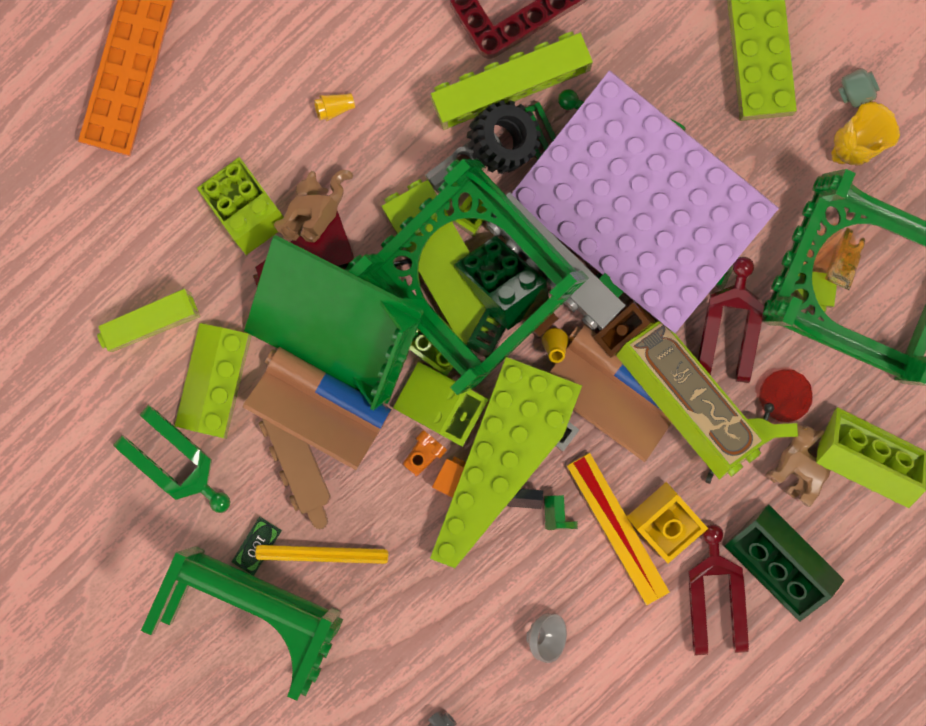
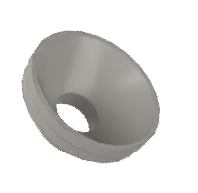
M549 613L541 615L531 624V628L526 636L533 656L545 663L556 661L565 647L567 629L561 616Z

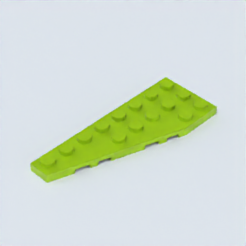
M505 358L430 559L453 568L457 567L561 440L582 385L515 359Z

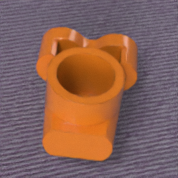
M422 430L415 438L418 442L402 463L415 476H418L437 457L441 459L447 451L444 446L425 430ZM415 455H421L423 457V463L421 465H415L413 463V457Z

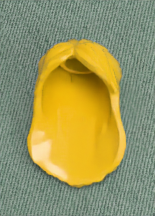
M869 102L862 104L850 121L836 132L834 136L835 146L831 151L833 162L860 166L868 163L884 150L895 146L900 138V133L894 113L882 103Z

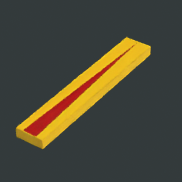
M591 453L567 465L646 606L670 593Z

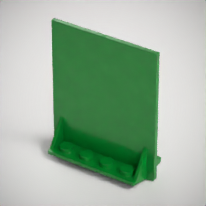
M274 235L244 332L276 348L281 347L338 380L358 389L371 405L370 409L374 411L383 403L388 404L412 341L418 335L416 331L424 312L423 308L426 299L423 297L421 299L399 298Z

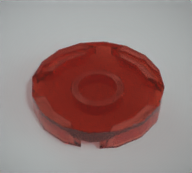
M782 369L771 373L764 379L760 387L759 401L763 410L766 403L774 405V411L770 413V418L779 422H791L800 419L809 411L813 401L810 382L803 374L795 370Z

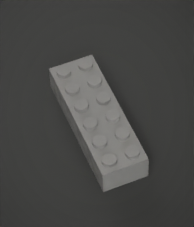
M509 192L506 196L576 271L582 270L589 277L564 304L573 312L578 310L584 316L582 321L594 331L597 328L601 331L626 305ZM487 221V229L494 236L499 237L501 235L507 241L506 245L517 255L521 254L526 259L525 262L545 278L548 288L552 290L556 285L502 228Z

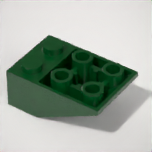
M496 235L454 264L456 270L485 308L507 330L535 312L549 299L547 281Z

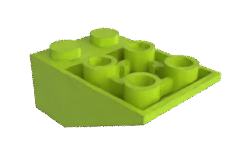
M240 157L197 187L245 255H248L278 233L274 223L283 219L284 216Z
M418 362L393 409L463 447L489 399L472 390L456 395L450 388L456 381Z

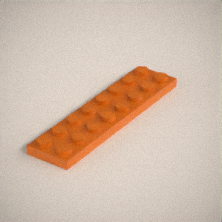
M175 0L117 1L78 139L79 143L131 157Z

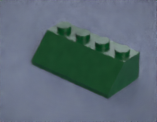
M769 504L755 514L724 546L799 622L830 600L845 581Z

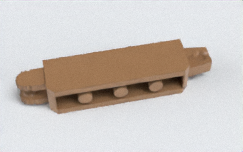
M262 418L263 421L259 422V426L264 437L269 436L273 446H270L269 450L274 461L279 460L283 468L279 474L285 487L290 485L293 495L289 497L294 510H300L301 514L307 513L310 521L313 523L312 525L316 529H324V527H327L328 518L323 506L329 503L331 495L310 445Z

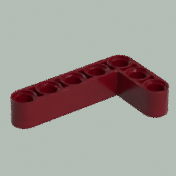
M450 0V5L482 57L492 59L588 0H563L565 6L561 9L553 8L550 4L551 0H535L494 26L478 0H469L463 6L458 5L455 0ZM537 11L542 15V20L538 23L530 22L527 17L528 14ZM474 16L480 17L483 20V24L479 28H473L468 23L469 19ZM515 25L519 28L520 33L515 37H510L505 33L506 27ZM486 39H493L497 43V47L492 51H488L483 48L482 43Z

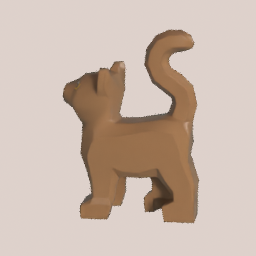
M340 170L334 174L330 184L333 193L327 195L329 190L321 187L316 179V173L311 171L307 178L296 186L297 196L290 202L284 218L274 223L275 228L286 240L296 241L301 235L305 241L316 242L336 216L337 207L344 194L341 183L352 179L353 173L349 170Z
M797 424L798 437H792L791 443L782 452L778 467L775 470L768 471L765 476L773 483L778 482L781 484L791 473L794 474L798 480L794 486H788L785 492L792 498L801 495L799 500L805 506L811 507L819 496L831 470L817 464V458L808 452V448L815 444L825 432L822 430L815 431L808 426Z

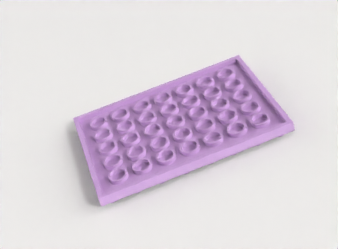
M608 71L512 192V195L552 234L601 274L606 273L617 287L674 333L679 330L779 209L777 205L612 71Z

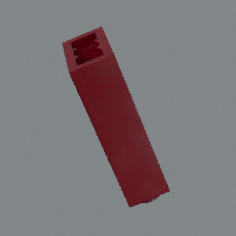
M338 211L335 218L329 223L316 242L305 241L301 235L296 241L292 240L290 242L340 268L347 266L355 258ZM266 260L255 267L257 274L253 275L257 287Z

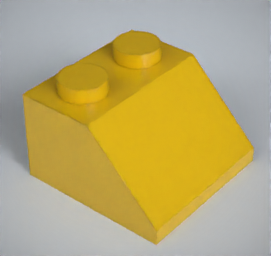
M667 481L627 516L638 532L668 564L708 529Z

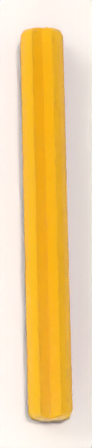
M257 545L255 557L257 560L386 564L388 562V550Z

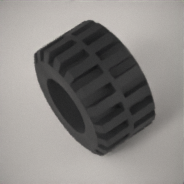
M498 101L496 104L493 103L474 118L475 120L470 123L469 128L471 130L467 132V138L471 139V141L467 143L468 149H473L474 153L471 154L473 159L478 158L484 166H488L487 171L493 173L497 170L498 174H504L507 171L508 173L528 162L537 153L535 150L539 148L540 142L536 139L541 137V132L536 130L539 124L537 120H532L531 116L533 114L530 110L528 112L524 111L525 106L522 104L515 106L514 101H508L507 103ZM495 125L502 126L509 131L513 139L512 150L502 147L497 142L494 135Z

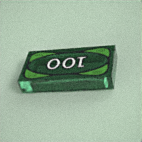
M259 516L231 562L255 576L264 561L256 559V546L274 545L283 530Z

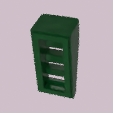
M487 309L467 343L471 350L486 358L496 350L506 331L502 324L499 328L487 321L490 318L499 323ZM484 327L488 331L496 334V336L492 337L481 330ZM477 338H480V339L484 340L485 342L489 343L490 346L487 345V344H485V343H483L482 341L478 340Z

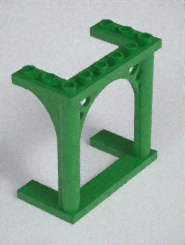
M456 159L447 167L446 171L448 174L443 178L445 182L438 188L440 193L433 200L431 197L425 200L419 207L421 212L414 218L412 216L408 217L400 225L402 230L395 237L390 235L381 244L383 249L378 254H365L363 257L360 254L348 265L351 268L348 272L399 298L421 299L423 297L425 299L419 282L418 270L420 257L426 243L437 230L452 221L464 218H477L489 221L502 228L556 285L549 292L552 296L483 362L425 300L424 312L418 329L461 375L450 387L456 395L474 389L589 279L582 270L576 271L485 174L483 170L486 167L479 160L462 159L461 161ZM464 192L468 193L472 198V207L468 212H463L459 207V198ZM479 199L483 202L481 206H484L487 209V211L484 213H479L477 211L479 207ZM452 202L454 213L447 216L444 211L445 209H450ZM428 224H431L433 226V230L431 232H428L426 229V226ZM411 242H415L417 245L416 250L412 253L403 250L404 248L411 247ZM399 256H407L412 260V266L408 270H399L395 267L394 260ZM410 275L412 277V283L410 284V286L408 285L406 279L402 281L400 277H406Z
M843 169L824 173L815 180L812 188L815 193L812 200L808 201L804 206L802 224L796 227L792 235V240L794 241L792 248L787 250L781 264L784 267L781 274L777 275L772 283L771 290L774 291L770 300H766L764 303L762 322L770 326L787 328L894 375V380L899 383L926 386V356H924L926 352V304L904 354L834 322L820 307L812 284V272L816 256L827 239L837 231L851 225L870 224L926 247V221L858 189L852 183L856 175L855 172ZM830 206L834 207L839 214V222L835 226L831 225L826 219V210ZM844 208L848 209L847 213H854L851 220L846 219ZM820 223L825 227V232L822 236L817 233L821 229ZM809 250L813 252L812 257L807 256ZM799 273H803L805 275L804 282L802 284H795L801 277L798 276ZM803 289L807 292V298L803 302V300L791 296V294L795 290ZM809 305L814 308L813 315L809 311L803 313L801 310L806 309Z
M197 546L176 552L141 631L153 635L160 622L167 625L173 624L187 590L191 586L249 612L273 626L285 641L292 661V682L287 697L298 701L300 695L306 697L312 682L315 683L322 668L319 666L323 658H327L332 647L330 642L338 633L344 620L339 617L341 611L333 607L328 610L204 554L205 550Z

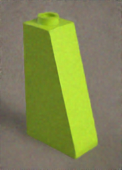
M182 289L98 326L101 333H98L97 337L103 349L107 348L109 352H114L201 316L192 293Z

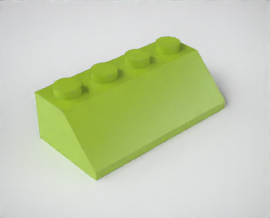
M199 323L175 427L227 439L252 335Z
M838 407L834 410L824 431L825 433L818 444L816 463L873 492L910 508L926 491V451Z

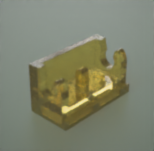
M846 228L837 243L825 276V280L846 290H850L861 257L860 253L865 245V238H861L857 245L850 243L849 240L852 238L853 230Z

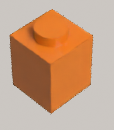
M455 456L452 461L446 459L432 488L453 498L466 462Z

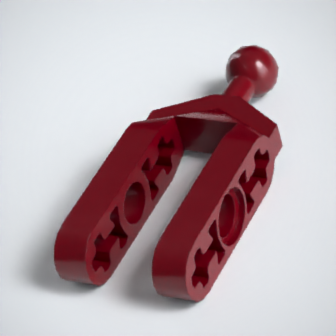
M739 257L733 264V271L736 274L735 285L710 294L698 361L711 375L723 306L746 309L748 312L735 381L750 383L761 330L764 302L745 287L747 277L754 271L753 261L748 257Z
M717 524L707 525L708 529L702 534L704 541L708 544L709 556L688 571L694 656L708 655L703 576L728 574L734 653L749 652L743 568L720 556L719 543L722 541L724 533Z

